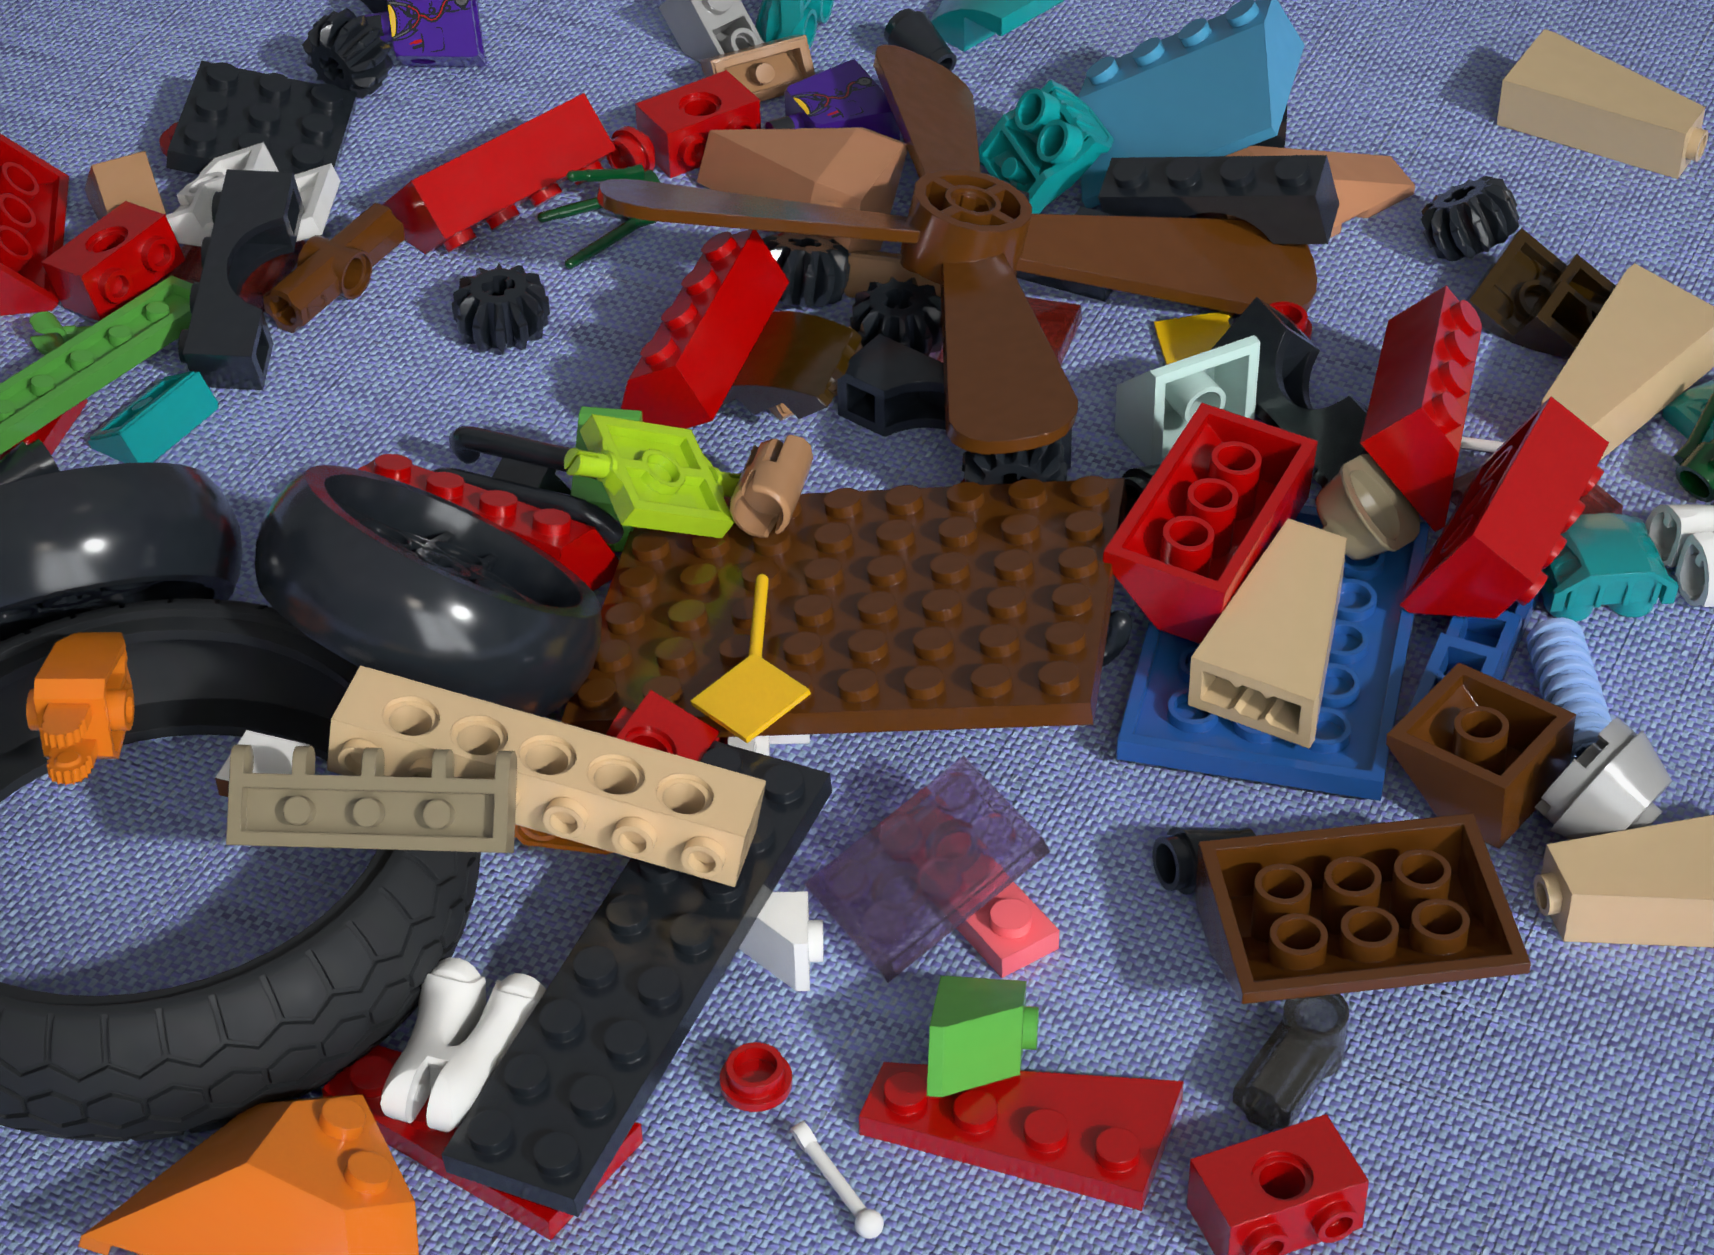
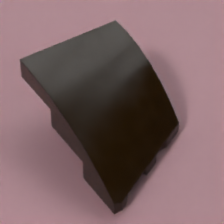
M1521 228L1508 241L1466 301L1476 310L1482 327L1489 332L1534 351L1570 358L1616 285L1578 254L1574 255L1565 264Z
M775 311L771 314L722 405L738 399L755 415L783 403L798 419L827 408L834 397L828 388L845 375L849 366V360L856 352L862 337L854 329L816 315L793 311Z

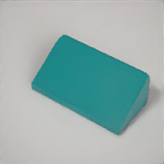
M190 371L164 377L93 433L87 442L92 449L123 463H153L218 409L219 404L199 371Z

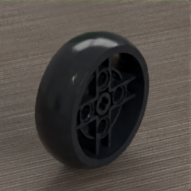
M122 463L84 467L39 475L0 485V642L22 632L26 635L27 630L68 616L73 619L76 618L75 614L115 605L124 608L125 604L165 599H170L171 602H173V599L192 598L228 600L235 590L242 562L241 531L231 504L221 489L204 472L190 466L171 463Z
M319 465L311 467L295 477L278 493L262 519L256 539L254 561L257 585L261 594L283 618L301 632L359 667L361 665L541 717H546L558 710L572 698L594 667L600 648L602 630L600 603L594 592L576 574L543 550L504 527L453 502L414 486L374 473L342 466Z

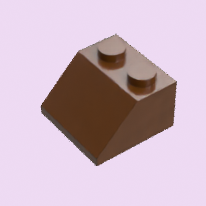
M1458 663L1387 734L1386 745L1437 817L1474 813L1484 842L1500 849L1536 810L1534 807L1542 800L1543 794L1570 765L1576 714L1462 663Z

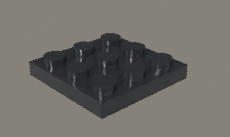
M201 61L167 150L166 168L200 174L214 158L264 142L279 172H293L295 175L332 163L336 171L356 109L357 92L340 89L332 84H315L290 79L278 73L265 74L236 68L231 64L223 62L211 63Z

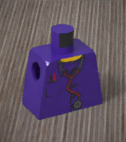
M387 0L388 11L365 15L369 26L373 29H380L378 35L383 42H393L395 56L405 66H487L477 0Z
M855 59L789 85L784 92L785 117L768 121L765 124V129L863 127L900 141V130L884 91Z

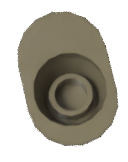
M1362 454L1343 464L1340 472L1320 490L1315 499L1317 513L1323 525L1322 530L1346 537L1345 555L1352 560H1364L1386 551L1395 552L1415 540L1420 533V516L1418 511L1370 454Z

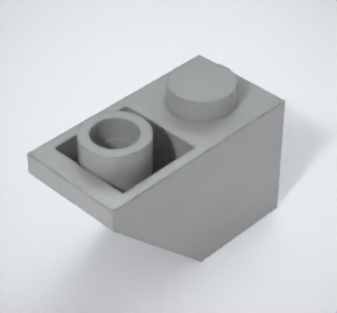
M666 0L658 7L682 52L699 63L700 60L764 43L741 0Z

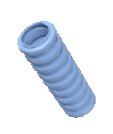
M1551 618L1540 622L1532 628L1527 635L1526 647L1543 700L1576 714L1571 764L1592 743H1596L1599 740L1597 736L1612 720L1581 626L1568 618Z

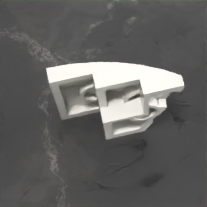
M264 142L214 158L194 181L187 184L177 194L180 206L173 213L166 215L179 244L201 246L204 237H211L214 225L212 220V200L215 192L222 191L227 169L279 172ZM332 163L294 175L304 206L297 241L323 234L341 182Z

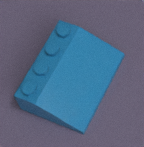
M1242 0L1233 5L1225 14L1208 21L1205 18L1196 19L1184 26L1179 33L1162 40L1158 37L1150 38L1138 45L1133 52L1116 59L1112 56L1102 58L1088 69L1078 98L1094 111L1114 141L1110 150L1107 153H1101L1090 168L1081 176L1082 202L1086 208L1100 205L1098 196L1111 158L1226 156L1278 135L1305 46L1278 0Z

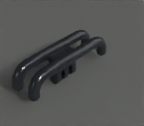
M461 426L450 433V449L460 461L466 464L476 462L480 457V453L501 457L502 459L493 476L490 477L450 467H439L432 470L433 472H450L460 475L465 483L488 491L501 490L510 492L517 497V501L540 509L562 510L568 513L572 520L595 527L608 544L618 543L623 538V527L616 518L599 506L582 498L572 496L569 487L555 474L556 470L567 472L568 469L564 468V459L567 451L571 449L569 447L474 426Z

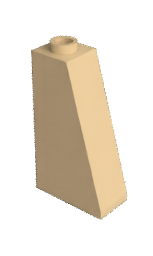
M1546 29L1540 33L1502 80L1497 125L1678 179L1691 160L1695 162L1700 160L1708 140V130L1702 129L1706 107Z
M1634 263L1626 270L1541 401V405L1552 396L1607 440L1609 444L1600 459L1601 461L1714 367V306Z
M1289 518L1286 520L1192 655L1188 695L1189 706L1303 747H1311L1316 736L1340 600L1347 544L1346 537Z
M1714 815L1546 844L1542 872L1534 878V894L1540 912L1544 916H1551L1563 942L1714 948Z

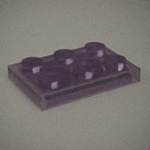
M963 756L805 882L804 885L817 903L886 982L889 983L1050 853V850L1043 837Z

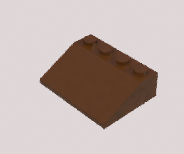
M1474 813L1199 842L1195 902L1209 951L1242 1004L1530 973V959Z

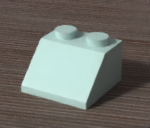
M1253 335L1150 370L1118 384L1116 391L1115 432L1146 466L1163 462L1201 403L1254 420L1260 341Z

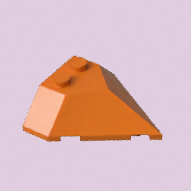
M363 1095L324 1096L260 1103L238 1114L82 1234L78 1245L80 1248L103 1255H108L112 1246L134 1252L138 1255H419L415 1200Z

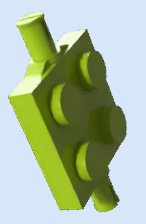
M592 414L580 429L588 451L571 448L565 455L564 468L568 469L566 472L568 475L592 477L603 483L621 525L722 539L735 523L724 497H732L742 473L720 471L718 468L713 467L711 462L702 453L690 429Z

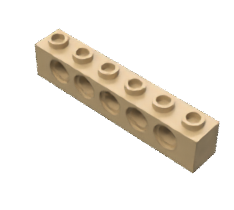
M361 665L331 718L327 771L341 775L361 776L363 751L366 747L383 749L385 757L384 776L431 778L432 757L435 749H451L454 754V778L495 779V763L498 751H515L517 755L515 825L732 887L736 886L757 829L766 780Z

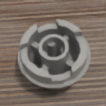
M1618 717L1613 719L1597 736L1599 740L1596 743H1592L1577 760L1574 759L1543 794L1542 800L1534 807L1554 825L1550 830L1551 832L1573 840L1651 826L1662 814L1663 811L1654 802L1670 785L1672 779L1644 731L1642 730L1638 734L1635 733Z

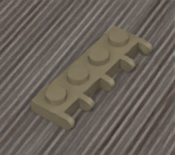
M235 744L231 749L226 845L514 853L517 755L515 751H498L495 763V779L454 778V754L451 749H435L432 757L431 778L384 776L385 757L382 748L366 747L364 749L361 776L315 775L316 757L312 746L295 747L292 756V774L253 773L254 754L252 746Z

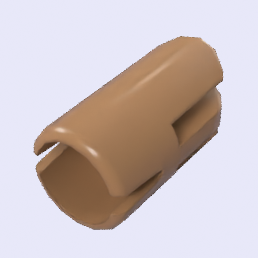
M787 435L784 444L778 439H770L761 442L759 447L753 446L731 497L729 509L733 521L747 534L760 538L768 537L776 522V534L783 532L790 523L813 460L811 445L803 437Z

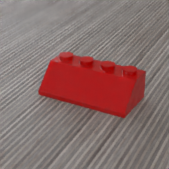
M582 93L411 180L382 205L389 207L393 215L403 223L405 241L427 254L444 245L447 252L451 253L477 238L473 229L487 222L491 230H495L518 217L520 213L516 207L528 200L536 208L560 195L562 190L559 184L567 181L566 175L569 171L604 169L600 162L617 149L585 93ZM577 181L574 183L576 184V186L584 183L585 181Z
M1 133L0 316L52 311L58 305L59 298L41 262L60 249L64 243L69 176Z
M748 229L733 235L728 231L722 232L709 239L701 249L702 255L697 264L681 283V291L673 304L662 314L661 325L652 340L642 348L640 352L641 358L627 381L621 409L642 411V419L646 423L684 429L713 421L789 284V280L757 230Z
M1447 285L1388 320L1360 442L1434 532L1442 529L1446 524L1482 330L1481 320L1473 306L1466 300L1459 301Z
M1551 396L1478 468L1400 606L1407 612L1416 614L1496 619L1515 601L1522 606L1529 603L1547 581L1548 576L1541 570L1554 561L1567 543V539L1560 534L1565 533L1575 523L1586 507L1580 499L1592 490L1604 473V470L1597 465L1609 442Z
M1205 403L1200 404L1103 552V562L1112 564L1114 576L1156 629L1201 644L1288 518L1295 520L1309 498L1318 441Z
M398 454L380 455L370 463L358 468V470L394 479L439 496L504 527L555 558L585 582L592 591L613 579L619 562L616 555L595 527L572 520L571 516L562 510L534 507L517 501V497L510 492L482 489L465 483L460 475L427 470L413 465L409 458Z

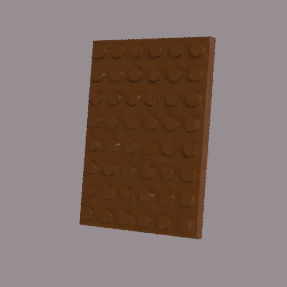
M1085 476L1071 481L1042 482L1037 479H1023L1010 484L980 485L975 482H962L949 487L918 488L913 485H901L889 490L857 491L852 488H840L828 493H807L800 495L790 523L784 531L779 534L775 533L776 522L769 536L764 538L747 534L736 523L731 526L722 539L634 527L633 531L629 532L601 609V640L594 667L578 692L568 700L561 722L606 735L620 710L625 706L635 712L651 689L720 731L717 738L737 737L691 705V700L749 656L755 581L758 575L765 574L769 582L762 658L809 688L811 694L757 736L1094 725L1116 578L1113 574L1112 564L1103 562V552L1124 521L1127 504L1125 478L1104 479L1100 476ZM724 497V500L728 508L730 509L731 497Z

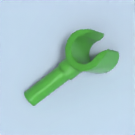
M47 311L38 312L29 319L33 329L40 334H44L30 337L36 349L44 355L91 327L62 326L56 316Z

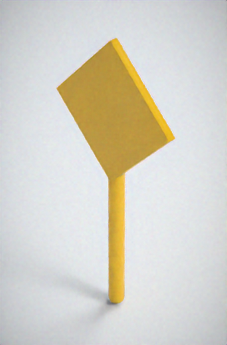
M1219 311L1154 321V328L1165 365L1211 350L1230 328L1228 320L1235 313Z
M765 574L758 575L755 581L749 656L691 700V705L746 743L754 739L811 694L809 688L762 658L769 582Z

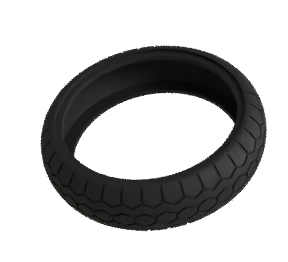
M170 599L128 603L125 604L124 608H120L119 605L99 608L75 614L76 618L73 619L68 616L27 630L26 635L22 632L0 642V802L21 787L48 773L47 760L49 759L44 757L40 732L31 731L27 724L26 703L29 691L34 689L35 677L57 641L78 632H121L123 635L128 657L127 667L134 693L133 726L130 731H126L123 745L170 736L231 735L242 737L246 730L309 744L314 748L315 756L328 762L331 718L359 669V666L328 650L283 618L273 607L250 602L220 599H173V602ZM377 849L365 871L348 892L323 916L298 935L247 963L202 980L166 989L106 996L62 995L28 990L0 982V1125L48 1137L82 1141L118 1142L129 1141L130 1139L134 1141L182 1136L186 1130L193 1134L223 1127L238 1114L260 1103L292 1100L294 1097L299 1098L319 1088L341 1073L343 1068L350 1067L371 1052L417 1008L421 984L424 983L427 974L432 972L440 960L452 957L464 932L477 888L481 852Z

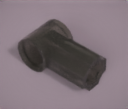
M1341 994L1286 999L1281 1022L1233 1090V1103L1241 1108L1249 1122L1269 1132L1274 1129H1283L1291 1126L1324 1078L1332 1076L1341 1068L1345 1055L1349 1023V1008Z

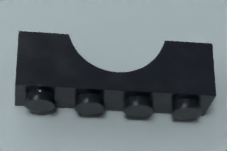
M1327 155L1111 158L1098 196L1102 211L1117 216L1186 218L1200 213L1232 215L1257 227L1273 244H1328L1339 208V200Z
M227 169L222 191L215 192L213 196L212 220L214 225L211 237H204L202 241L201 264L203 271L200 283L194 282L191 287V321L189 329H182L178 343L181 363L187 364L189 371H199L209 388L263 390L274 343L262 309L245 302L239 295L247 278L259 266L275 257L292 253L295 250L304 206L293 172Z
M1256 297L1212 349L1253 335L1257 337L1260 341L1255 414L1268 425L1318 441L1314 463L1317 470L1313 473L1312 477L1323 488L1340 472L1343 464L1362 454H1369L1360 444L1368 407L1353 397L1348 396L1331 406L1313 409L1309 397V381L1313 365L1320 350L1289 317Z
M879 334L851 357L845 375L837 380L838 415L883 437L914 428L946 430L943 362ZM1072 428L1061 438L1067 470L1071 468Z

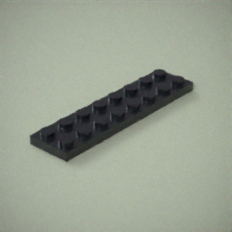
M717 741L712 743L700 762L766 780L757 829L736 886L732 887L630 858L441 1155L446 1172L579 1217L831 795L830 773Z

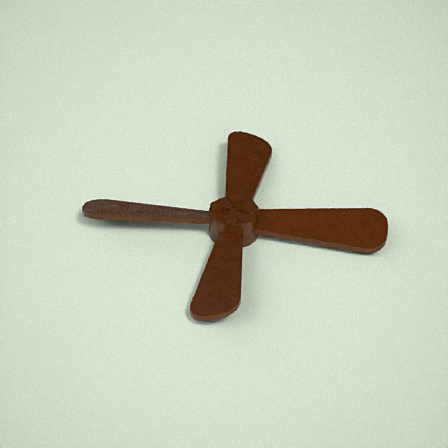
M883 44L878 46L873 66L904 142L908 144V152L919 176V180L915 183L908 217L632 179L602 181L599 184L597 194L598 203L604 209L615 214L648 221L902 242L900 251L902 255L900 264L902 267L939 284L941 288L946 434L951 442L961 449L984 455L1006 454L1050 445L1069 432L1075 423L1078 412V399L1016 278L1017 271L1240 315L1256 297L1267 304L1281 301L1292 302L1300 305L1307 312L1313 303L1317 289L1315 262L1307 244H1273L1261 230L1242 219L1032 214V206L1022 192L1003 180L981 173L974 98L968 86L944 66L896 45Z

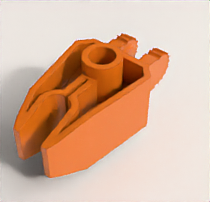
M78 632L57 641L35 677L34 689H31L28 693L26 703L27 724L31 731L40 732L44 757L49 759L47 760L49 778H51L52 782H57L58 785H75L76 782H82L84 778H88V774H91V769H93L96 759H119L125 733L130 731L133 726L134 693L127 667L128 657L125 640L121 632Z

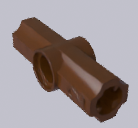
M374 203L332 239L320 235L313 236L304 244L299 254L297 268L263 295L265 312L274 319L278 328L295 333L338 296L356 299L366 290L371 279L372 267L405 240L403 223L393 215L389 207Z

